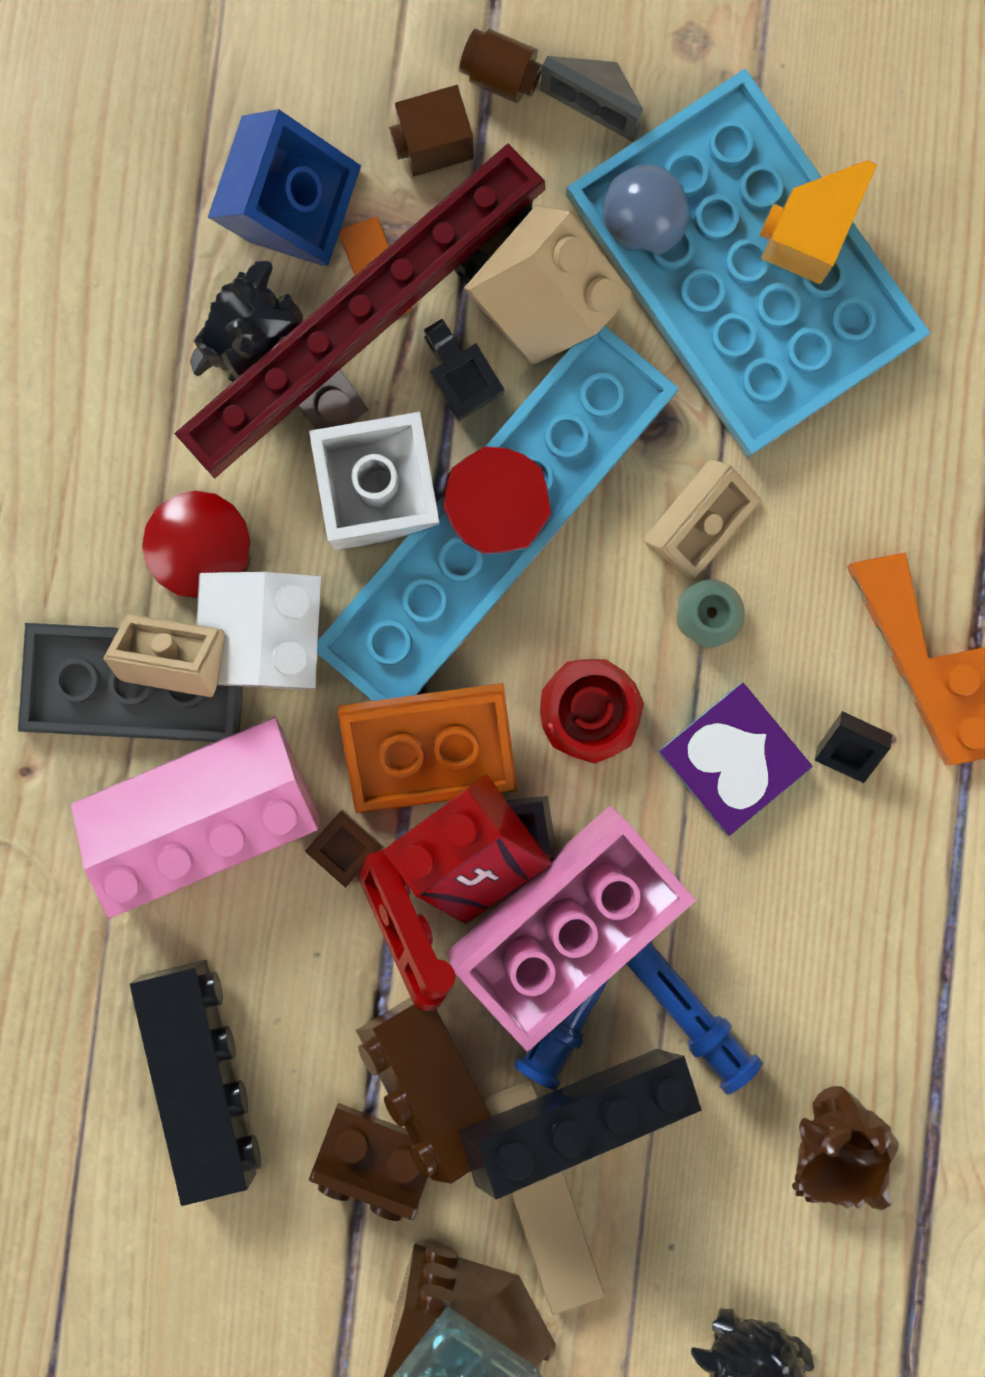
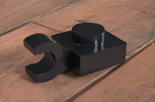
M443 319L424 329L426 334L424 339L441 363V365L430 371V377L458 422L504 394L505 389L477 343L462 351Z

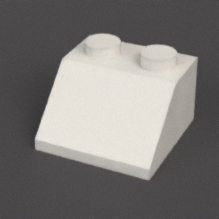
M420 412L309 431L327 540L335 551L389 542L440 524Z
M274 572L199 574L196 625L222 629L225 633L217 685L293 690L315 688L321 576Z

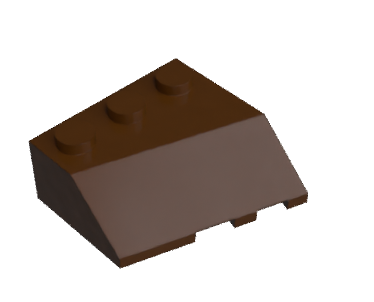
M429 1243L426 1247L414 1244L395 1307L384 1377H535L540 1372L542 1361L548 1362L553 1356L556 1344L520 1276L460 1258L457 1251L443 1244Z

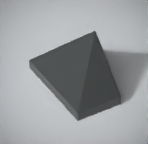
M547 56L542 64L540 91L630 141L634 140L638 132L643 108L617 62Z

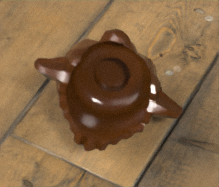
M842 1086L826 1088L817 1095L812 1103L813 1121L804 1118L799 1125L802 1142L798 1152L795 1182L792 1184L793 1190H796L795 1195L805 1197L806 1202H830L834 1205L840 1204L848 1209L853 1205L856 1208H861L864 1203H867L873 1209L882 1211L892 1205L887 1188L889 1186L890 1164L898 1151V1140L892 1134L891 1127L873 1111L867 1110Z

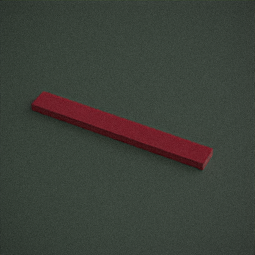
M507 143L174 433L176 437L214 479L218 477L545 191V180Z

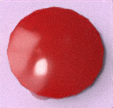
M194 490L174 495L155 509L145 525L142 549L146 566L160 585L180 597L198 598L200 573L246 572L251 560L249 553L251 541L246 521L233 504L214 493Z

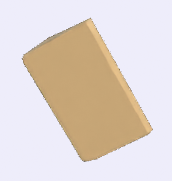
M709 460L648 532L644 542L687 579L694 582L762 499L732 465Z
M127 614L103 659L116 677L123 682L213 697L218 683L225 633L222 629Z

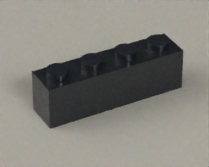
M207 960L142 975L129 985L180 1204L185 1206L248 1190L257 1173L256 1169L261 1167V1153L256 1136L254 1134L248 1136L243 1114L248 1113V1098L243 1081H235L230 1060L235 1059L236 1049L232 1031L229 1026L222 1027L217 1005L223 1003V992L219 976L215 971L209 973Z
M655 1049L458 1130L475 1186L497 1200L698 1113L702 1109L685 1056Z

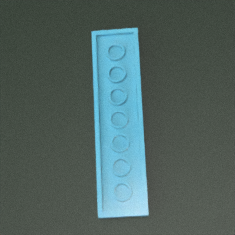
M605 325L596 335L572 346L486 445L488 447L508 448L522 453L542 468L548 489L551 515L529 547L506 553L481 554L465 544L452 529L443 508L444 497L442 496L436 503L440 524L408 535L319 638L317 654L372 701L418 695L677 394L679 388Z

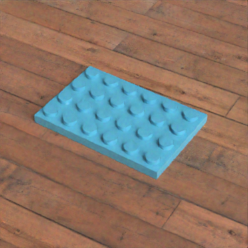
M745 68L569 185L566 190V197L745 456L749 458L924 340L930 334V331L853 222L834 266L821 284L760 259L768 239L759 236L772 205L776 204L783 207L793 188L819 179L821 175ZM638 165H653L668 170L683 186L687 198L690 220L683 238L668 251L660 255H656L648 250L628 251L616 241L615 237L610 235L604 223L602 202L610 183L615 177Z

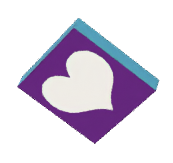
M744 682L739 683L657 751L727 836L738 830L813 767Z

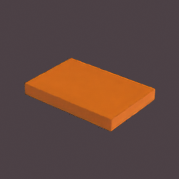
M503 683L338 706V718L355 814L450 801L485 774L490 777L501 793L518 791Z

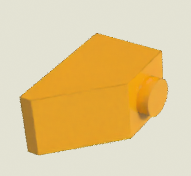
M869 160L860 162L793 188L783 207L773 204L759 236L768 239L760 259L821 284L834 266L878 164Z

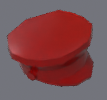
M485 446L454 465L451 472L448 473L443 493L444 511L452 529L459 538L481 554L506 553L528 548L551 515L548 489L542 468L522 453L508 448Z
M606 659L567 661L542 689L540 705L542 728L553 748L571 757L595 764L611 758L632 746L640 724L644 702L636 683L624 670Z

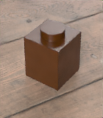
M458 84L395 103L397 124L390 126L389 131L397 159H408L413 177L474 159L473 133Z

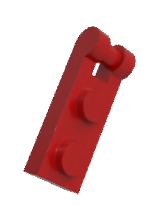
M383 850L368 854L358 876L360 884L412 1002L423 1011H433L440 1007L454 985L455 971L451 964L445 960L437 959L431 946L433 935L430 925L422 913H416L409 898L410 888L386 857Z

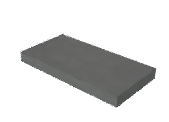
M25 623L18 732L216 742L240 732L243 687L217 685L213 697H206L123 682L116 677L103 659L119 628Z

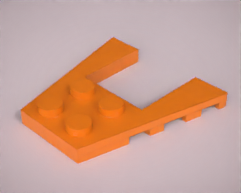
M906 552L847 565L851 577H855L867 601L865 606L875 626L880 627L894 655L891 658L899 674L904 675L917 701L914 704L944 765H957L985 759V647L933 658L928 657Z

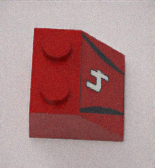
M487 774L383 850L386 857L417 898L464 924L482 914L552 864L551 860Z

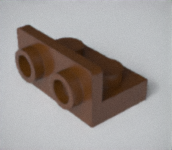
M338 1103L311 1171L309 1181L318 1184V1190L327 1197L339 1201H348L352 1197L370 1204V1210L376 1215L387 1220L400 1221L402 1217L409 1220L415 1219L419 1208V1201L428 1178L420 1173L412 1160L410 1147L414 1144L406 1128Z

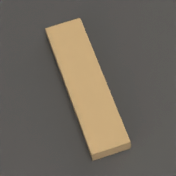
M531 1080L482 1097L492 1117L536 1099L538 1095ZM559 1172L511 1193L552 1316L605 1298L604 1290L564 1172Z

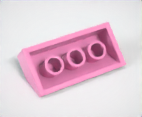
M276 716L71 804L83 867L108 919L317 831L320 819V812Z
M611 806L607 807L550 858L552 862L550 867L513 891L446 951L455 975L527 1052L696 901L625 818Z

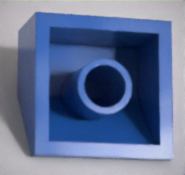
M280 109L241 116L208 218L252 244L321 266H328L361 165Z

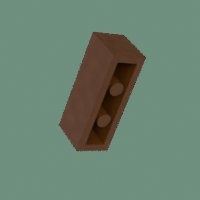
M410 997L356 1029L362 1042L358 1046V1051L366 1068L372 1075H379L388 1095L384 1096V1103L390 1116L398 1126H405L414 1144L410 1147V1155L420 1173L426 1178L430 1177L435 1181L452 1184L471 1171L458 1130L490 1118L491 1115L437 1009L423 1011L415 1006Z

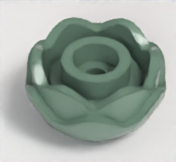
M714 579L703 580L688 587L680 596L677 624L680 631L699 646L714 648L731 641L737 636L744 622V604L738 592L727 583ZM708 608L715 609L716 616L714 618L707 616Z

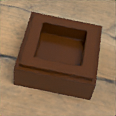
M341 810L305 852L346 888L361 871L366 855L379 851L383 845L347 812Z

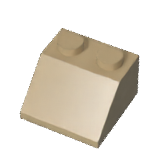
M535 205L464 287L465 291L527 363L531 365H536L596 335L632 294L631 290L571 212Z

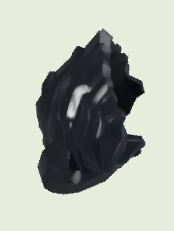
M257 261L249 267L246 273L239 272L232 283L222 286L221 291L216 295V302H211V311L208 314L205 326L193 340L197 346L190 360L194 375L201 376L206 370L214 366L221 368L223 371L229 370L228 379L233 383L279 343L283 337L287 336L303 322V314L291 299V295L285 294L276 298L275 293L267 287L273 269L272 263Z
M719 1309L716 1320L712 1322L715 1341L711 1350L691 1348V1354L696 1363L705 1372L710 1373V1377H806L805 1371H812L814 1369L811 1349L799 1337H791L785 1329L780 1328L778 1323L772 1321L766 1323L762 1320L744 1319L743 1322L737 1323L734 1309Z

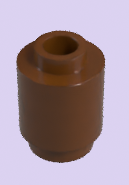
M490 28L486 32L474 29L464 47L459 72L469 76L471 84L518 103L523 94L530 97L534 94L541 77L542 64L536 61L538 49Z

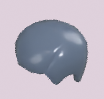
M638 165L615 177L610 183L602 202L606 229L628 251L639 249L651 251L656 255L665 253L683 238L690 220L683 186L668 170L658 166Z

